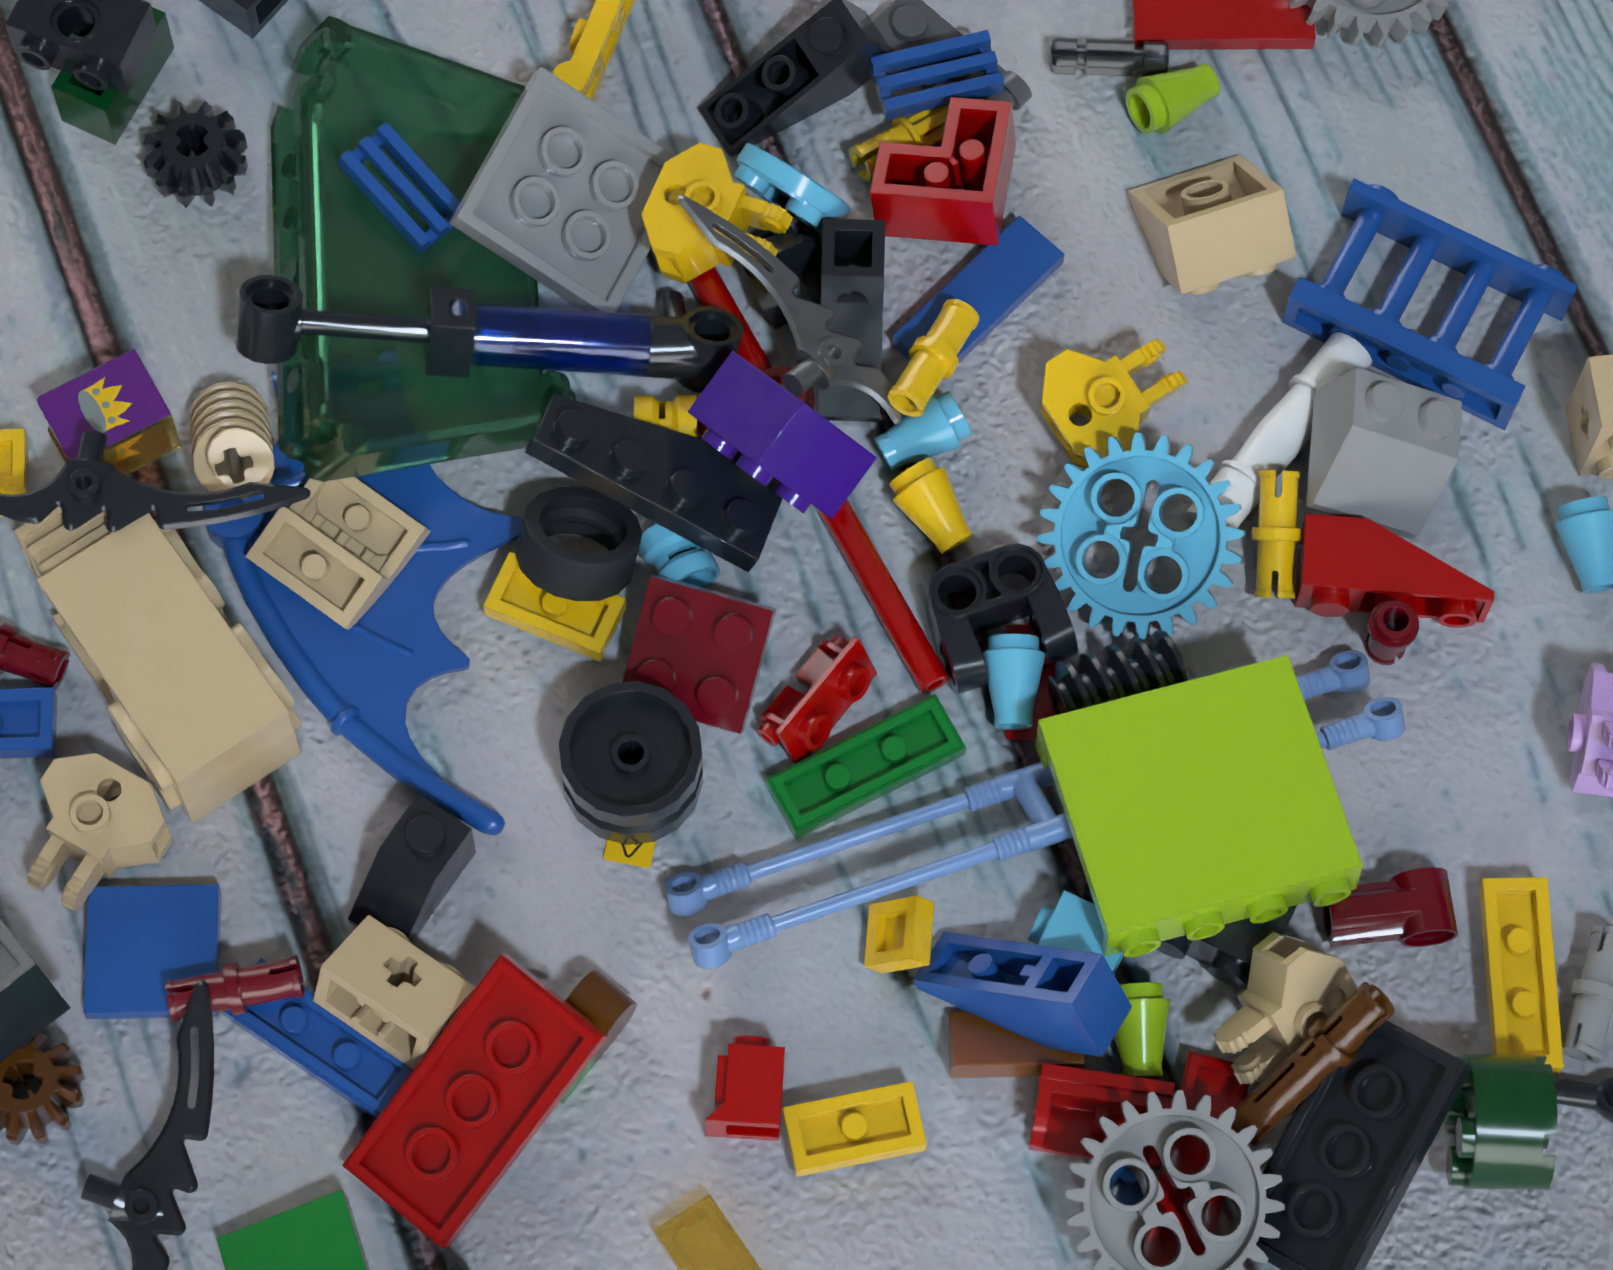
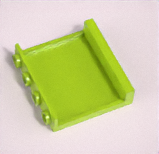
M1288 655L1038 720L1036 748L1043 768L1050 767L1104 932L1102 943L1104 956L1120 952L1125 957L1142 956L1159 948L1161 941L1186 935L1188 940L1205 939L1221 932L1225 928V924L1247 918L1250 919L1251 923H1265L1284 915L1288 911V907L1310 901L1317 907L1332 905L1346 899L1351 894V890L1356 889L1363 864Z

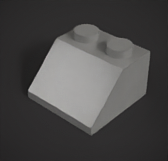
M1355 367L1315 390L1306 507L1335 516L1370 519L1396 535L1409 539L1419 536L1459 458L1462 401L1359 367Z

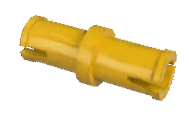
M959 299L946 300L940 314L926 336L918 337L910 348L909 357L911 360L887 396L890 404L900 413L915 418L922 416L927 403L942 379L950 378L958 367L959 360L957 355L980 320L977 311L964 301Z
M1259 470L1258 527H1252L1251 540L1258 541L1256 591H1254V597L1272 598L1273 573L1278 572L1277 598L1295 599L1296 542H1302L1303 529L1296 528L1300 472L1282 470L1281 496L1276 497V470Z

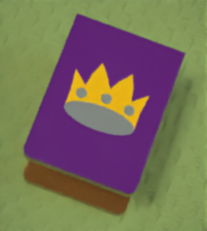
M135 348L37 398L38 406L49 424V435L64 462L68 459L78 458L82 432L87 430L99 431L107 435L103 462L113 465L115 469L125 475L182 447L172 414Z

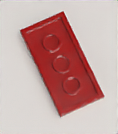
M500 954L342 1166L440 1248H449L609 1036L508 954Z

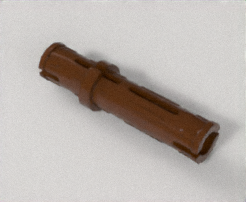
M1363 982L1347 1001L1327 1019L1319 1018L1309 1027L1308 1033L1310 1036L1273 1070L1245 1100L1235 1107L1236 1114L1231 1126L1232 1130L1237 1133L1243 1128L1255 1125L1258 1130L1250 1142L1253 1146L1260 1144L1263 1138L1285 1116L1292 1112L1323 1079L1338 1066L1346 1067L1357 1057L1356 1049L1376 1028H1379L1395 1013V1009L1388 997L1375 985Z

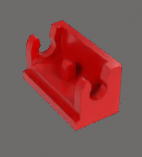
M1042 1063L1037 1085L1029 1150L1091 1159L1093 1156L1084 1149L1080 1141L1082 1138H1089L1102 1143L1106 1136L1098 1123L1100 1117L1104 1116L1120 1126L1124 1123L1120 1103L1128 1101L1139 1114L1146 1113L1147 1093L1155 1092L1163 1109H1170L1175 1083ZM1151 1145L1145 1146L1143 1155L1149 1167L1160 1170L1162 1163L1155 1148Z

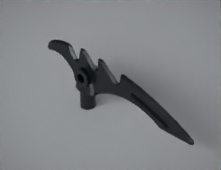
M87 430L82 432L78 458L65 460L60 472L49 483L24 494L10 495L0 493V515L21 522L39 524L53 510L61 507L63 526L65 529L72 531L98 514L106 512V528L110 532H116L149 512L156 511L158 527L162 530L223 523L258 515L309 498L311 493L305 487L248 482L234 488L206 493H183L155 488L136 481L115 469L113 465L103 462L107 435L99 431ZM259 494L265 495L261 499L249 501L238 505L208 510L187 511L189 507L214 505L236 501Z
M204 980L198 981L195 985L176 1037L178 1050L177 1088L172 1108L160 1135L142 1159L125 1173L121 1184L90 1173L81 1194V1199L111 1209L108 1222L112 1223L126 1239L133 1259V1270L168 1269L170 1259L157 1240V1235L180 1236L186 1230V1224L173 1191L178 1189L186 1193H193L198 1188V1181L184 1141L187 1139L203 1141L207 1138L212 1110L214 1033L209 985ZM196 1026L199 1031V1081L196 1105L190 1109L188 1107L192 1060L191 1028Z

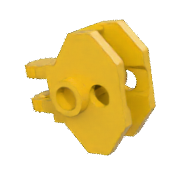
M700 142L664 163L641 213L662 276L682 283L689 282L719 264L731 267L735 258L712 245L678 201L679 195H685L705 206L744 233L751 226L765 231L769 230L773 233L785 234L793 219L786 209L781 208V206H777L774 203L769 204L767 201L748 196L745 185L733 182L723 150ZM713 228L716 232H718L719 234H721V235L724 236L725 238H727V239H729L730 241H732L733 243H735L738 247H740L742 250H744L746 253H748L750 256H752L757 262H759L753 255H751L749 252H747L744 248H742V247H741L740 245H738L736 242H734L733 240H731L730 238H728L727 236H725L724 234H722L721 232H719L718 230H716L715 228ZM746 233L774 256L777 255L779 250L771 242L759 236L755 237L752 234Z
M1155 338L1121 360L1115 355L1105 362L1066 349L1046 362L1041 415L1074 465L1085 469L1089 467L1084 449L1087 447L1095 449L1103 458L1109 456L1108 438L1112 436L1117 437L1125 451H1130L1134 434L1138 433L1139 424L1148 419L1150 409L1184 388L1189 382L1182 371H1176L1175 373L1163 376L1156 384L1141 393L1132 380L1131 376L1157 362L1167 350L1160 338ZM1074 415H1083L1088 419L1089 423L1084 426H1076L1070 421V418Z

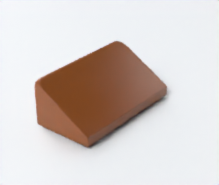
M967 1011L949 1012L950 1078L1039 1077L1042 1063L1080 1069L1085 1067V1054L1049 1049Z

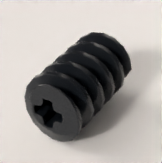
M1157 630L1150 636L1149 647L1141 638L1134 637L1129 639L1126 643L1125 655L1116 645L1105 646L1102 650L1101 663L1093 653H1081L1078 657L1077 671L1068 660H1058L1054 664L1053 679L1048 676V691L1054 713L1059 715L1188 681L1180 651L1175 642L1166 631Z

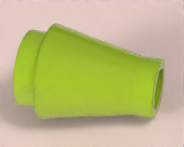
M1206 63L1189 69L1141 77L1137 80L1135 87L1127 91L1126 105L1128 113L1135 126L1141 132L1150 134L1155 131L1158 134H1165L1204 103L1216 98L1220 93V84L1216 73Z
M1162 983L1121 984L1120 986L1132 1006L1114 1036L1122 1063L1123 1075L1146 1079L1163 1077L1162 1058L1170 999L1164 998Z

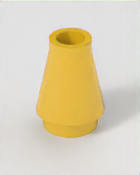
M932 457L916 463L890 482L889 485L896 494L892 501L936 545L941 555L955 550L973 537L974 534L966 523L946 468H938Z

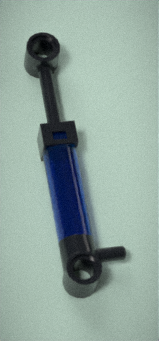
M259 275L248 279L241 285L234 343L237 351L243 357L253 362L279 364L289 360L296 354L301 334L424 343L425 375L469 378L471 365L676 379L683 387L693 392L702 393L730 353L734 351L739 355L744 327L741 320L733 313L721 308L711 306L698 307L686 313L684 296L675 290L667 291L661 295L660 307L662 316L475 303L474 289L430 286L426 318L302 309L303 294L293 281L275 275Z

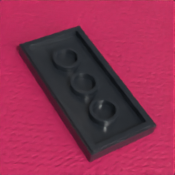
M1387 1020L1379 1028H1376L1356 1049L1357 1057L1348 1066H1338L1298 1105L1262 1173L1282 1175V1182L1266 1189V1198L1285 1204L1284 1210L1265 1214L1264 1222L1280 1232L1279 1238L1259 1237L1256 1243L1269 1260L1267 1262L1281 1270H1365L1473 1066Z

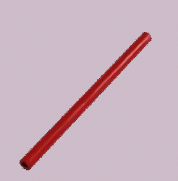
M716 267L690 280L689 283L703 307L711 306L724 309L733 313L741 320L744 331L739 355L784 387ZM848 498L832 519L818 509L921 693H929L943 686L949 680L946 670Z

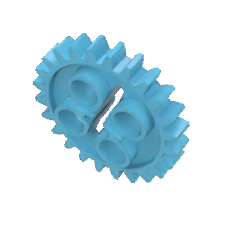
M1135 433L1131 450L1125 451L1117 437L1112 436L1108 438L1109 456L1103 458L1095 449L1087 447L1084 449L1089 465L1087 469L1082 470L1071 463H1067L1064 466L1067 475L1073 482L1069 488L1062 485H1050V492L1061 503L1059 508L1040 509L1039 515L1054 522L1055 527L1052 532L1038 535L1037 541L1048 545H1055L1056 554L1046 558L1044 562L1047 568L1060 567L1063 575L1055 582L1059 591L1071 587L1076 593L1067 609L1070 612H1074L1086 604L1093 608L1088 626L1096 627L1107 615L1113 618L1112 630L1113 636L1116 637L1122 635L1128 622H1135L1139 638L1147 639L1152 621H1158L1161 629L1166 631L1168 635L1174 634V615L1179 613L1191 626L1196 624L1198 619L1193 604L1199 601L1204 606L1215 609L1218 606V602L1209 590L1211 586L1215 584L1220 587L1231 588L1234 584L1230 577L1222 572L1221 569L1223 563L1236 564L1242 562L1243 557L1227 549L1228 541L1245 536V530L1229 527L1226 518L1239 512L1242 507L1241 504L1234 503L1222 505L1219 497L1231 486V482L1224 480L1211 484L1207 480L1215 465L1212 459L1201 463L1196 468L1190 465L1194 446L1187 444L1176 456L1169 454V436L1161 435L1154 450H1147L1143 433ZM1114 479L1126 481L1132 487L1135 494L1131 510L1122 516H1115L1109 513L1103 507L1101 501V493L1104 486ZM1151 480H1155L1159 484V490L1150 515L1148 531L1158 534V541L1156 545L1144 546L1140 557L1135 588L1133 591H1126L1123 584L1133 554L1134 541L1125 537V530L1127 527L1138 526L1140 523L1147 485ZM1175 494H1184L1190 497L1197 508V518L1194 524L1184 531L1170 528L1163 518V506L1166 500ZM1106 541L1112 544L1118 551L1120 557L1119 566L1110 577H1099L1088 568L1086 555L1089 548L1095 542ZM1168 556L1174 559L1181 568L1182 580L1179 586L1172 592L1156 590L1149 582L1148 568L1156 557Z

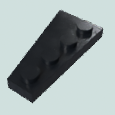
M553 394L544 407L524 452L748 573L760 558L783 499L773 492L780 482L778 479L773 477L766 487L736 465V462L742 456L740 451L730 460L702 439L557 394Z

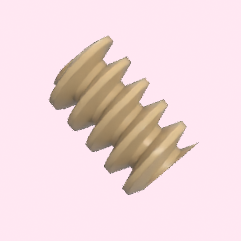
M235 381L218 382L206 388L194 401L189 415L193 466L199 482L209 492L234 488L248 482L269 484L275 470L269 414L267 413L268 407L262 396L249 385Z

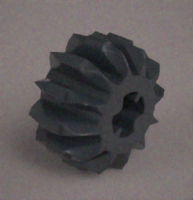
M179 101L176 108V118L171 119L157 114V120L155 121L157 132L145 134L143 144L148 155L145 156L143 161L147 176L151 177V179H156L157 190L164 198L177 193L180 204L187 208L195 196L202 195L203 201L212 207L215 201L214 191L219 189L234 195V190L236 189L234 176L246 175L248 164L246 156L243 155L246 152L245 149L248 148L246 137L241 130L235 129L234 118L228 111L214 116L212 106L204 101L196 113H189L188 108Z

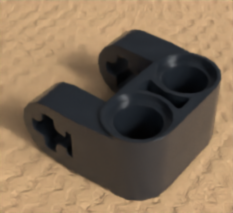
M1019 543L1005 545L948 564L937 570L931 578L926 607L927 620L938 656L949 676L950 686L956 695L988 684L986 665L975 637L977 633L1024 618L1030 634L1039 637V651L1045 653L1044 663L1046 665L1078 654L1075 631L1060 592L1041 555L1030 546ZM1016 573L1026 577L1031 585L1022 590H1013L1003 585L1000 578L1007 574ZM949 593H959L969 598L972 604L965 609L954 610L946 607L940 599Z

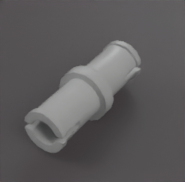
M1602 925L1592 926L1590 932L1591 939L1581 977L1572 981L1569 993L1575 1000L1564 1042H1562V1051L1564 1055L1586 1062L1587 1055H1590L1589 1061L1592 1063H1599L1603 1058L1602 1051L1613 1013L1612 926H1607L1606 934L1604 933L1605 928Z

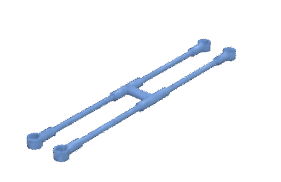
M1355 650L1343 651L1335 654L1330 659L1329 666L1296 676L1304 700L1334 690L1341 693H1356L1364 690L1370 683L1366 655ZM1380 697L1369 701L1365 705L1363 713L1320 727V732L1316 733L1321 749L1326 748L1330 751L1369 737L1378 741H1388L1401 736L1405 730L1403 706L1399 700L1392 697ZM1039 762L997 776L994 779L991 778L981 783L964 787L961 794L749 865L740 862L701 876L694 872H681L670 877L664 886L670 911L677 916L687 917L701 912L710 899L751 886L752 880L967 808L970 811H976L977 809L1016 797L1031 822L1030 825L992 837V842L774 916L765 913L750 920L747 919L744 922L726 927L717 923L702 924L690 932L688 942L694 963L700 968L712 969L720 967L730 960L732 952L776 937V932L995 858L999 861H1004L1005 859H1010L1073 837L1065 813L1056 815L1041 790L1055 784L1050 767L1043 768L1042 763Z

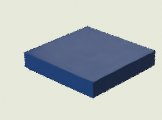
M219 884L99 886L94 888L87 897L83 1011L86 1019L171 1018L166 1000V994H170L165 989L166 980H177L220 971L221 889ZM219 1012L212 1013V1017H218Z

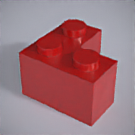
M951 97L941 147L880 142L870 196L874 220H885V236L998 246L1016 148L1012 102Z

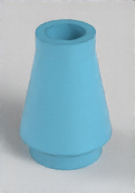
M946 391L937 397L932 395L922 416L915 418L905 415L902 417L901 424H894L885 433L875 437L874 440L888 467L893 471L902 465L961 448L959 441L972 435L954 398L949 391Z
M1589 497L1559 506L1557 510L1560 521L1555 523L1554 526L1580 580L1582 593H1595L1612 589L1613 510L1609 508L1607 497Z
M999 634L988 637V651L983 652L982 655L988 674V687L994 710V727L1004 730L1030 729L1033 727V711L1045 659V653L1039 651V637L1029 634Z

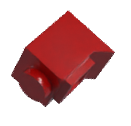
M743 1035L733 1038V1044H728V1056L718 1055L715 1111L704 1120L705 1136L779 1141L785 1047L772 1046V1040L761 1036Z

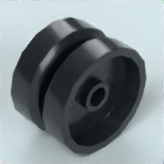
M639 681L608 684L585 696L568 715L559 740V751L565 799L578 822L599 838L625 845L655 842L679 829L696 808L703 785V757L700 730L686 704L662 687Z

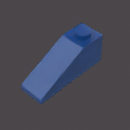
M943 932L932 949L930 965L922 966L913 979L919 990L1044 1047L1100 1057L1104 1055L1132 1008L1103 954Z

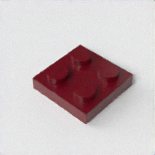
M653 574L649 579L622 682L639 681L662 687L686 704L696 722L741 734L745 729L777 608Z

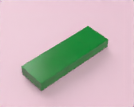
M934 694L766 778L765 786L795 840L965 755L966 746L938 697Z

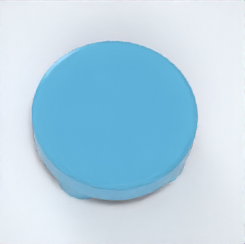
M746 143L736 159L738 162L737 166L739 167L733 176L743 182L746 188L772 204H776L780 196L785 197L789 200L785 208L796 215L795 218L822 234L823 218L845 219L851 209L846 202L828 189L754 144Z

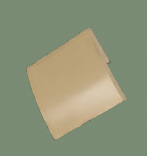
M325 456L304 486L310 490L309 498L293 503L289 508L286 506L279 508L245 557L343 628L349 630L390 586L431 531Z

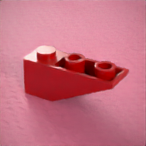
M1305 514L1301 529H1303L1302 542H1298L1295 607L1311 608L1312 613L1323 617H1340L1348 614V612L1371 613L1382 602L1398 600L1408 604L1418 617L1438 619L1441 625L1447 627L1463 628L1472 626L1476 622L1484 623L1494 602V591L1370 519Z

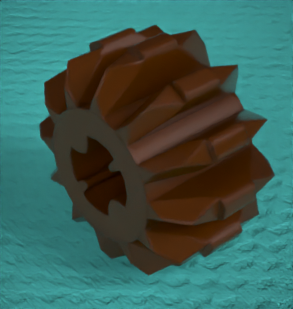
M39 1032L30 1040L28 1047L21 1046L0 1063V1131L6 1128V1138L13 1145L18 1146L23 1141L28 1129H31L38 1144H46L49 1136L46 1125L53 1121L62 1130H69L72 1125L69 1117L62 1110L63 1107L78 1108L84 1104L85 1098L82 1093L73 1088L85 1078L81 1066L68 1064L72 1052L65 1043L55 1045L49 1049V1039L44 1032ZM36 1078L41 1086L39 1091L34 1094L29 1089V1098L20 1099L15 1091L17 1085L22 1083L27 1087L26 1079Z

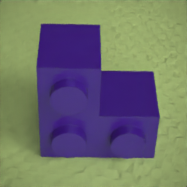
M734 351L730 353L688 410L689 414L708 427L701 436L704 441L730 460L740 451L742 456L736 462V465L767 487L773 477L778 479L780 482L773 492L803 514L812 504L832 519L877 459L875 455Z

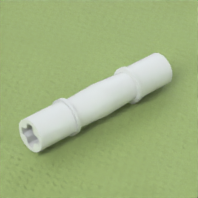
M1334 332L1301 373L1292 377L1289 381L1290 390L1258 423L1232 460H1224L1219 466V472L1210 483L1214 484L1224 480L1231 482V486L1219 497L1222 505L1234 503L1241 504L1242 507L1239 512L1226 518L1229 527L1238 528L1259 503V470H1276L1278 476L1299 454L1311 437L1314 391L1355 367L1367 370L1371 366L1372 359L1370 354L1351 336L1341 332ZM1194 502L1184 513V520L1189 528L1197 518V508Z

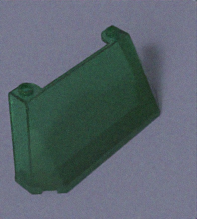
M328 16L299 45L291 70L301 75L289 108L278 105L270 127L274 275L293 281L301 289L303 294L302 309L426 318L430 286L474 289L475 309H480L481 311L480 345L477 359H472L470 377L461 378L425 375L424 343L301 334L296 354L289 360L277 364L279 450L286 457L298 460L304 464L303 472L311 479L326 482L526 448L543 409L553 394L576 400L575 392L570 389L569 379L564 373L549 370L543 374L538 281L457 228L451 230L419 255L338 166L339 158L348 150L351 152L358 147V142L366 136L370 138L374 136L377 128L387 121L461 202L526 86L351 26L339 18ZM382 148L381 150L383 151V153L414 185V187L424 196V198L434 207V209L443 218H445L446 216L438 209V207L428 198V196L418 187V185L408 176V174L397 164V162L387 153V151L384 148ZM368 159L362 163L424 232L428 231L430 227L397 194L392 185ZM450 304V313L465 314V304Z

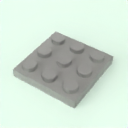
M541 67L530 78L449 224L604 324L613 318L651 248L641 213L664 163L675 157V155Z

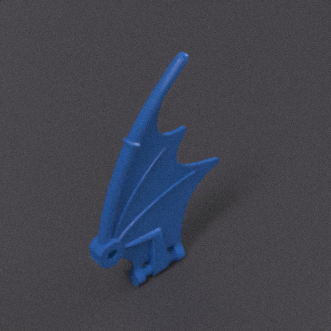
M394 348L376 351L377 358L352 362V357L350 356L314 363L315 370L291 374L290 368L272 371L281 428L279 439L273 448L275 470L269 484L304 487L326 456L431 532L390 586L349 630L343 628L245 557L279 509L237 520L206 525L209 538L219 548L224 549L227 562L245 604L271 648L301 691L331 724V732L336 736L342 735L386 773L429 802L481 833L498 835L504 829V818L494 809L482 804L444 781L422 759L409 736L406 726L407 703L417 688L438 676L465 671L470 667V659L448 640L441 632L435 619L434 603L438 593L446 582L463 567L483 555L519 539L524 517L493 513L475 506L453 492L437 477L415 437L406 408ZM382 382L385 396L360 401L359 386ZM321 394L323 408L298 412L297 398ZM259 494L247 499L205 505L203 510L238 505L261 499L265 495Z

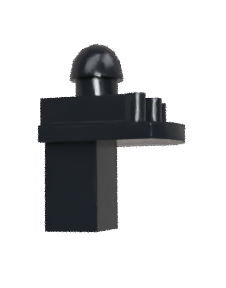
M789 226L785 234L773 233L772 231H765L755 227L749 231V234L755 237L759 236L771 242L779 250L776 257L799 278L821 267L822 249L819 242L812 236L795 235L792 226ZM742 264L761 309L773 328L776 330L788 324L782 310L770 292Z

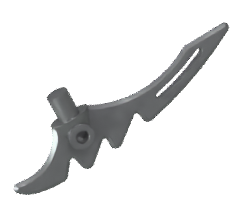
M679 195L678 201L712 245L726 252L750 270L762 282L782 310L797 347L795 355L798 365L783 377L785 388L793 395L799 396L814 384L824 390L834 386L853 387L873 397L885 409L894 424H901L902 413L897 411L888 401L887 396L892 386L882 371L875 366L857 365L854 362L863 348L861 341L855 337L827 329V325L835 319L834 311L829 307L796 297L793 293L799 286L800 279L776 256L718 214L685 195ZM713 228H715L716 230H718L719 232H721L722 234L736 242L747 252L753 255L759 262H757L752 256H750L748 253H746L744 250L738 247L735 243H733L729 239L725 238L724 236L716 232Z

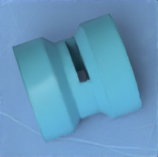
M654 524L642 534L639 552L646 563L654 565L658 573L657 575L702 588H707L720 575V568L712 553L703 550L700 546L659 524Z

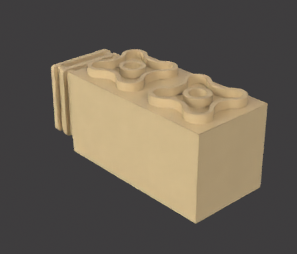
M57 507L39 524L25 523L17 528L14 533L31 572L35 577H38L36 580L41 591L58 612L52 616L56 627L110 703L106 709L117 727L115 728L117 735L145 773L169 811L181 806L190 821L194 823L301 754L295 731L300 729L302 725L293 710L296 704L291 694L265 661L245 628L240 623L233 627L231 626L222 609L225 603L209 577L198 566L176 530L160 529L150 513L119 531L110 532L106 528L107 513L102 512L77 529L69 531L63 526L62 509Z

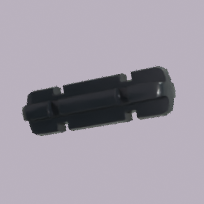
M1056 38L1052 41L1050 48V68L1055 74L1075 75L1076 69H1084V75L1133 77V71H1141V76L1145 77L1167 73L1169 66L1168 44L1163 41H1143V47L1135 46L1134 40L1086 39V45L1077 44V38Z

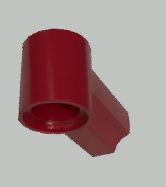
M1426 867L1411 869L1394 875L1390 881L1357 884L1356 889L1351 890V894L1346 899L1332 905L1323 906L1322 916L1325 935L1328 938L1330 947L1400 940L1401 945L1406 947H1427L1446 943L1458 936L1448 873L1443 868Z

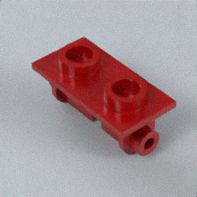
M835 635L831 641L822 640L816 651L795 675L798 682L808 687L809 690L803 694L786 685L766 711H763L759 716L762 724L756 730L757 734L766 743L774 747L781 741L793 764L808 758L814 750L820 748L826 742L831 729L849 707L864 696L870 682L877 675L860 639L854 636L848 642L843 637Z

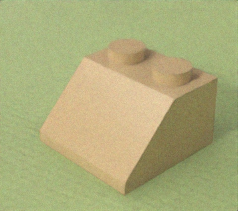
M1242 155L1128 190L1130 203L1161 276L1181 294L1200 295L1216 290L1222 281L1240 275H1264L1274 271L1278 267V263L1297 257L1284 190Z

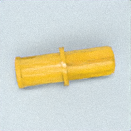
M949 105L919 112L908 119L903 116L897 117L892 120L891 128L859 145L852 146L849 149V157L854 169L863 163L866 167L858 172L859 177L865 182L873 180L880 142L934 146L940 143L943 139Z

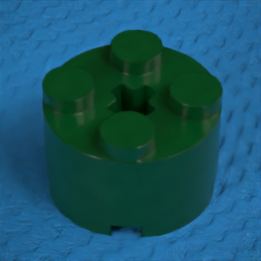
M1491 1054L1455 1056L1473 1067L1443 1122L1444 1125H1454L1455 1146H1448L1446 1173L1448 1184L1450 1186H1463L1465 1189L1547 1190L1553 1179L1556 1155H1543V1149L1548 1147L1550 1134H1557L1558 1125L1555 1079L1551 1064H1545L1547 1057L1545 1055Z

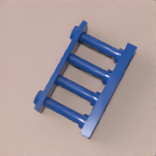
M1354 178L1348 188L1341 216L1354 221L1322 282L1312 283L1302 277L1298 279L1289 296L1282 323L1323 343L1334 332L1347 334L1357 340L1368 351L1372 359V367L1407 384L1462 401L1463 411L1505 431L1526 387L1515 381L1512 373L1543 314L1545 313L1562 321L1578 285L1566 280L1560 271L1544 264L1534 265L1399 200L1394 192L1384 186L1377 184L1367 185ZM1376 233H1379L1410 249L1378 309L1368 310L1346 299L1343 293ZM1433 259L1464 274L1465 277L1434 336L1424 337L1403 327L1399 320ZM1489 286L1520 301L1521 304L1490 363L1482 365L1459 354L1455 347Z

